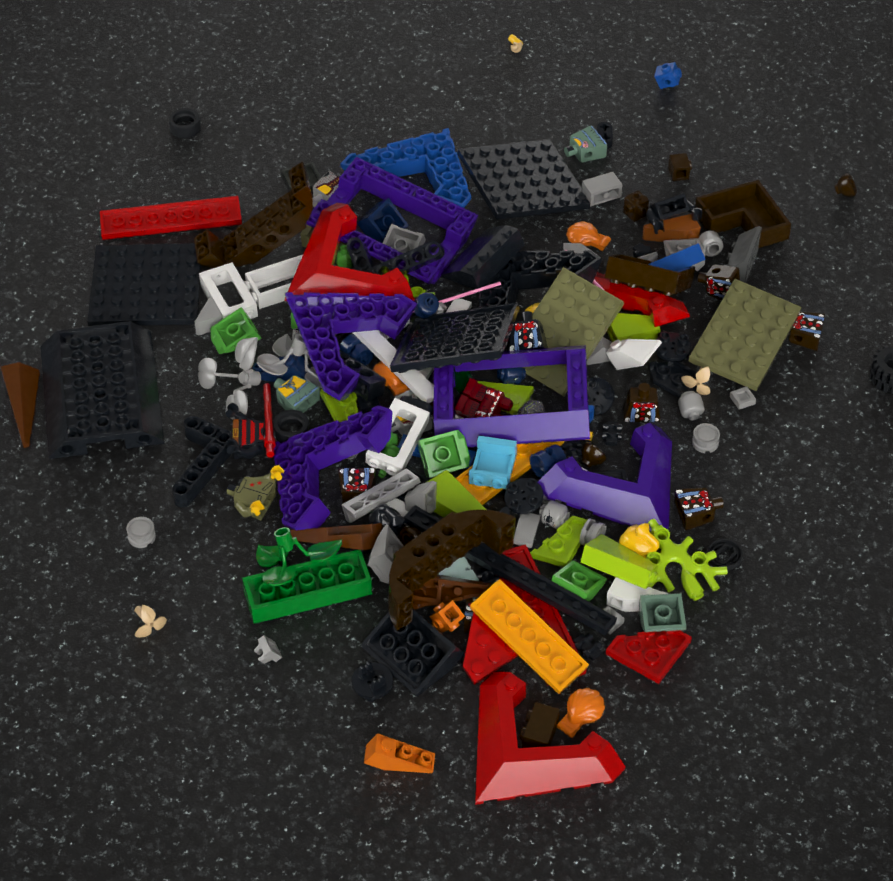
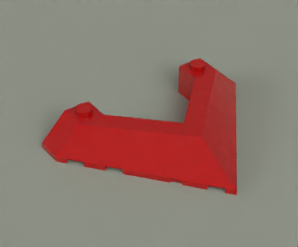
M335 203L321 211L288 292H293V295H303L304 293H358L359 296H369V294L394 296L395 294H403L409 299L415 300L407 279L398 268L379 275L334 266L341 237L356 230L357 216L348 204Z
M596 273L595 281L606 292L624 302L621 309L642 311L644 315L650 316L654 327L690 317L685 304L661 293L646 291L641 287H629L625 282H620V284L609 282L610 279L605 278V274Z
M493 672L480 685L475 805L494 799L502 801L515 799L518 796L527 797L559 792L563 788L573 787L578 789L590 787L591 784L601 782L609 784L625 770L626 766L612 745L594 731L579 745L518 748L514 708L526 698V683L511 672Z

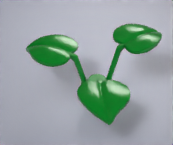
M283 527L276 530L274 536L278 546L258 545L256 559L261 567H272L279 561H282L283 565L282 567L278 566L267 570L263 575V582L268 586H280L289 583L295 578L297 574L296 568L294 566L287 567L286 557L289 551L293 549L294 544L297 545L305 556H310L311 561L322 562L336 555L342 545V539L317 543L310 546L308 551H306L298 542L297 537L292 538L289 528Z

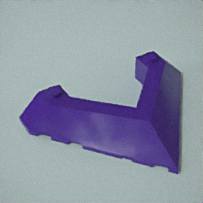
M285 292V297L322 389L339 401L346 400L357 386L360 374L344 365L335 334L379 330L395 340L417 306L416 302L403 294H395L394 296H384V294L359 296L358 293H304L303 295H293V292Z
M378 405L373 407L372 411L363 414L359 412L348 416V420L342 422L336 420L311 429L308 432L291 436L283 443L276 442L274 448L275 466L280 465L284 470V473L281 474L282 479L277 481L278 492L281 495L279 501L280 509L283 512L282 524L294 530L319 528L325 522L331 512L319 499V470L366 449L380 453L391 439L393 414L391 409Z
M647 423L634 429L630 445L641 456L636 483L585 471L573 457L556 463L537 483L541 485L547 499L554 501L557 499L566 502L567 506L579 510L582 508L593 512V515L623 525H640L655 519L659 525L669 530L672 441L660 427L652 423Z

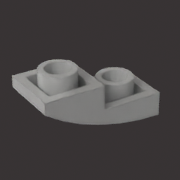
M533 513L520 514L514 534V544L518 546L526 544L527 547L532 548L541 515Z

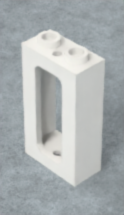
M303 255L245 273L246 281L244 283L259 309L284 301L285 292H288L291 283L262 293L258 289L293 278Z
M233 262L199 273L200 285L208 299L209 297L214 299L223 319L240 307L244 309L250 319L258 317L257 304ZM232 281L244 302L232 307L227 306L216 286Z
M394 398L389 408L393 412L392 424L396 416L414 423L397 457L368 450L365 461L370 467L380 468L392 476L405 470L417 446V441L420 440L429 422L430 412Z

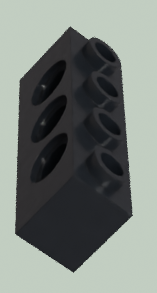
M339 350L344 365L360 374L357 386L353 392L367 401L383 396L386 379Z

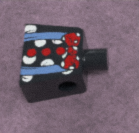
M522 312V321L515 322L513 325L509 351L548 348L542 323L538 319H533L532 312Z

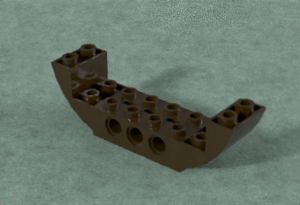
M300 162L288 171L292 187L291 191L265 207L264 210L251 217V219L240 225L222 239L218 238L208 229L198 234L194 238L197 262L209 267H219L232 262L235 267L247 264L253 265L304 230L313 207L312 193L304 163Z
M493 510L451 512L395 552L389 573L388 611L395 629L398 631L412 621L413 592L422 588L430 579H434L442 570L449 568L457 559L464 557L472 548L479 546L483 542L499 555L505 550H509L514 544L516 517Z

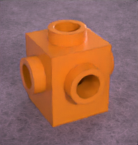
M453 600L446 604L441 602L433 608L435 612L429 616L432 624L442 633L447 630L450 632L460 626L458 622L465 617Z

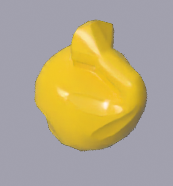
M648 523L635 524L628 527L619 539L621 545L644 558L647 557L648 553L656 552L660 547L659 541L650 533Z

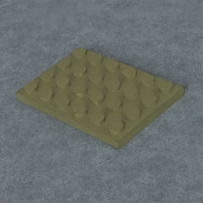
M563 267L534 311L533 319H538L542 323L548 348L586 345V357L588 360L623 307L624 302ZM567 364L523 367L526 370V375L564 397L568 391Z
M734 279L688 361L702 368L709 366L711 372L757 391L800 314L802 307Z

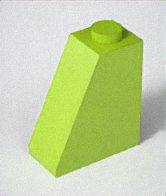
M618 313L606 332L612 342L626 339L656 340L658 333H660V326L654 327L649 315Z

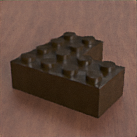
M759 180L696 197L695 208L702 209V219H698L703 223L707 231L719 233L742 226L745 232L760 226L762 229L759 248L789 239L790 221Z
M615 254L608 258L605 278L610 279L609 282L620 284V282H625L629 287L638 288V286H643L646 291L655 292V290H660L664 295L673 296V294L681 293V291L691 288L695 266L674 271L648 265L655 261Z

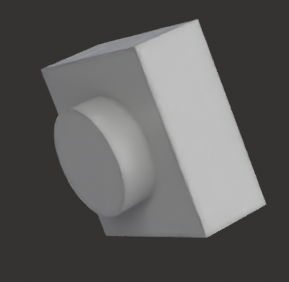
M747 386L730 392V398L739 410L756 404V398Z

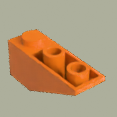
M377 733L366 745L364 764L382 770L433 773L435 753Z

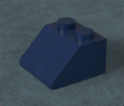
M389 198L376 203L357 222L366 236L383 243L391 224L403 229L409 226Z

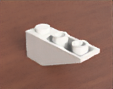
M615 577L607 592L606 605L624 612L639 611L640 595L668 593L651 587L644 589Z

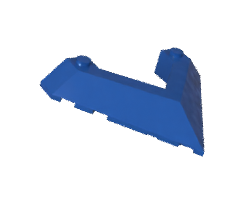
M449 128L443 129L442 133L434 134L432 132L416 138L387 144L385 148H370L362 154L356 155V153H351L341 163V167L345 171L353 160L358 157L398 177L425 172L435 191V195L463 208L471 200V194L468 191V185L463 176V170L457 152H455Z

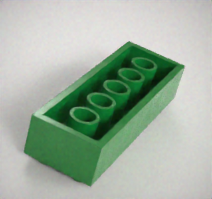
M361 550L337 554L331 559L322 562L309 561L292 565L297 571L295 578L289 583L280 586L266 585L263 582L264 573L242 578L244 594L253 624L372 595L371 577Z

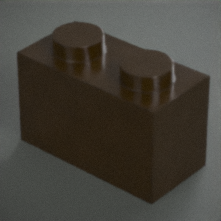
M535 702L533 710L529 709L527 714V727L523 726L520 733V739L523 740L522 748L547 747L551 745L557 724L559 723L560 709Z

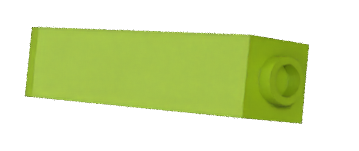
M448 470L427 481L437 482L436 509L433 512L442 517L447 516L451 512L487 510Z
M603 534L584 546L580 563L644 589L655 584L658 579L657 564Z

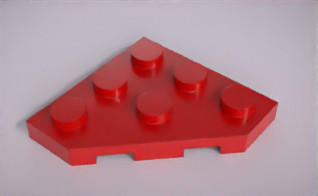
M473 612L463 669L475 685L519 655Z
M680 630L638 632L637 635L627 637L625 634L617 635L606 649V655L659 684L691 643L692 637Z

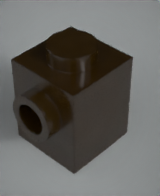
M686 153L669 155L668 168L672 181L689 180L692 163L691 160H688Z

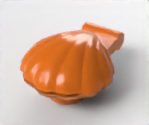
M585 221L576 222L571 225L566 234L570 243H582L584 246H593L601 251L611 241L609 236L599 234L593 224Z
M382 361L374 365L373 371L386 379L385 386L389 387L394 396L410 390Z
M590 688L577 689L569 696L567 701L568 713L557 724V728L570 738H573L582 725L593 723L601 718L605 709L604 698L597 690Z

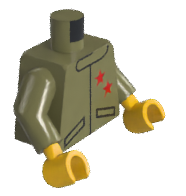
M280 465L274 466L271 472L265 476L244 477L239 486L229 484L227 494L234 496L235 508L242 517L252 516L260 521L263 519L277 494L276 480L280 481L282 479L281 474L284 473Z

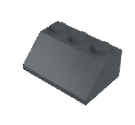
M760 226L740 234L737 242L733 241L732 253L728 254L726 261L728 264H724V266L739 267L740 281L744 283L747 282L758 254L762 229Z

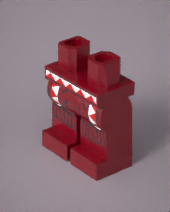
M470 378L463 391L464 395H461L454 410L458 416L463 418L503 416L500 414L501 410L510 412L514 404L512 400L505 397L504 392L478 383L477 380Z

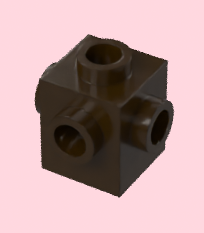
M639 190L624 197L623 213L634 222L647 216L649 199Z

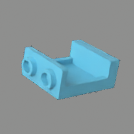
M478 436V449L473 467L469 470V484L493 487L495 489H507L517 456V441Z

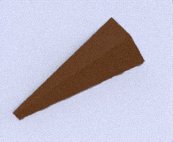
M21 362L0 366L23 448L30 447L40 371Z
M382 523L319 527L304 530L292 529L290 532L292 538L297 537V540L300 542L317 544L342 539L341 547L367 550L373 548L382 530Z
M438 574L434 579L427 581L422 588L413 592V608L419 609L420 607L435 606L441 602L446 604L452 600L457 602L474 597L478 598L493 584Z

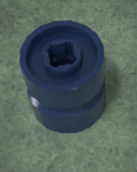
M354 334L347 336L340 344L341 351L365 366L374 357V353Z
M554 444L530 456V466L538 477H543L556 463L565 460L566 456L562 448Z

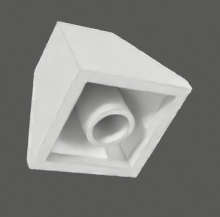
M646 339L615 340L610 344L606 354L616 370L644 366L662 342L660 340Z

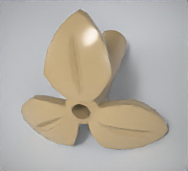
M709 366L700 367L696 374V379L691 376L681 377L682 382L687 387L693 388L697 386L696 391L699 394H710L709 386L703 384L710 378Z
M146 605L135 608L136 614L145 623V625L137 629L135 637H146L151 634L152 627L160 630L166 624L167 619L163 616L155 619L156 613L152 608Z

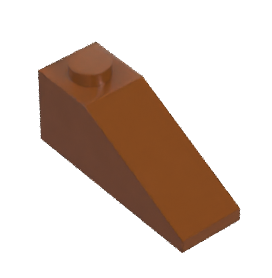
M692 214L663 220L665 232L658 230V234L654 233L651 223L644 225L642 238L643 240L663 242L664 240L696 239L700 237L701 227L697 221L692 220Z

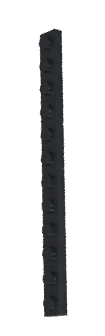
M416 505L404 516L407 525L416 527L422 533L441 520ZM482 542L464 556L603 635H606L617 621V617L506 555L502 553L499 555Z

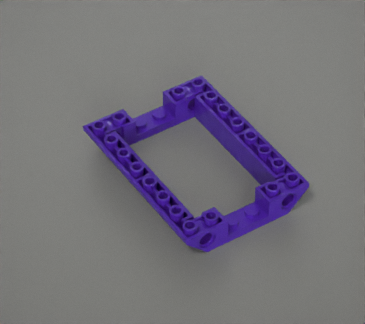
M356 157L339 177L338 188L327 201L320 200L312 210L306 224L315 228L323 209L335 203L349 204L361 189L383 200L389 198L394 205L446 229L445 239L441 243L445 250L444 256L435 262L407 273L428 284H435L468 240L478 215ZM356 230L342 236L340 240L347 244V241L352 237L361 239L365 242L370 255L383 262L403 254ZM355 243L353 247L359 249L360 243ZM439 247L437 248V250H436L434 253L431 252L432 255H435V254L438 253ZM405 261L399 263V269L405 267Z
M586 345L504 351L502 357L495 361L481 360L478 363L466 362L458 366L451 364L441 368H434L433 421L435 436L459 430L465 436L468 448L477 447L478 436L517 441V444L590 439ZM567 364L568 411L455 419L454 367L455 372Z

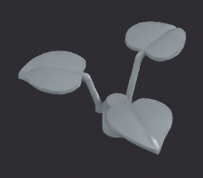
M300 333L295 335L293 343L289 335L286 334L277 339L273 344V351L278 356L284 357L283 360L272 354H262L257 358V365L265 372L272 375H283L288 370L284 363L289 356H301L304 354L305 371L307 372L304 376L305 379L322 388L314 367L308 368V351Z
M257 337L242 339L236 345L235 359L240 363L239 367L244 370L239 375L217 373V362L212 358H204L198 365V380L205 389H210L214 386L215 376L238 378L239 382L245 385L235 389L233 395L228 396L226 410H228L227 406L230 403H235L239 408L238 412L246 415L248 399L246 393L242 390L251 388V386H257L261 382L260 372L251 369L257 349Z

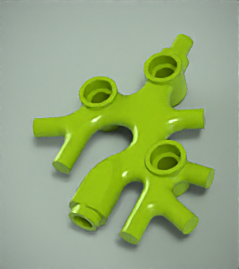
M655 519L648 522L652 528L651 533L659 541V549H661L660 553L650 552L646 559L658 565V579L656 583L661 582L668 592L673 591L675 587L668 578L665 567L670 562H677L682 566L681 582L683 588L693 601H697L704 596V590L695 577L696 573H701L712 591L720 588L714 576L726 575L728 571L727 566L711 567L708 565L710 560L717 558L714 550L706 554L697 551L690 556L687 553V549L693 543L691 537L687 536L681 544H676L670 539L668 529L659 525Z

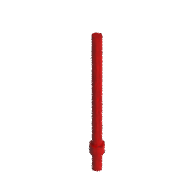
M265 383L263 385L266 436L264 438V447L266 448L267 457L271 458L274 456L276 441L273 437L271 387L269 383Z

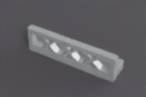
M405 469L342 504L346 521L352 523L370 513L379 505L386 504L413 489L415 485L421 483L420 478L408 469Z

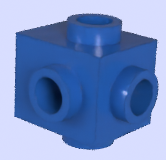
M675 62L665 63L657 66L654 77L660 89L679 85L682 72Z

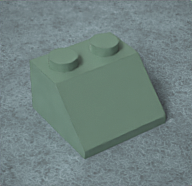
M681 593L640 595L639 616L644 632L686 630Z

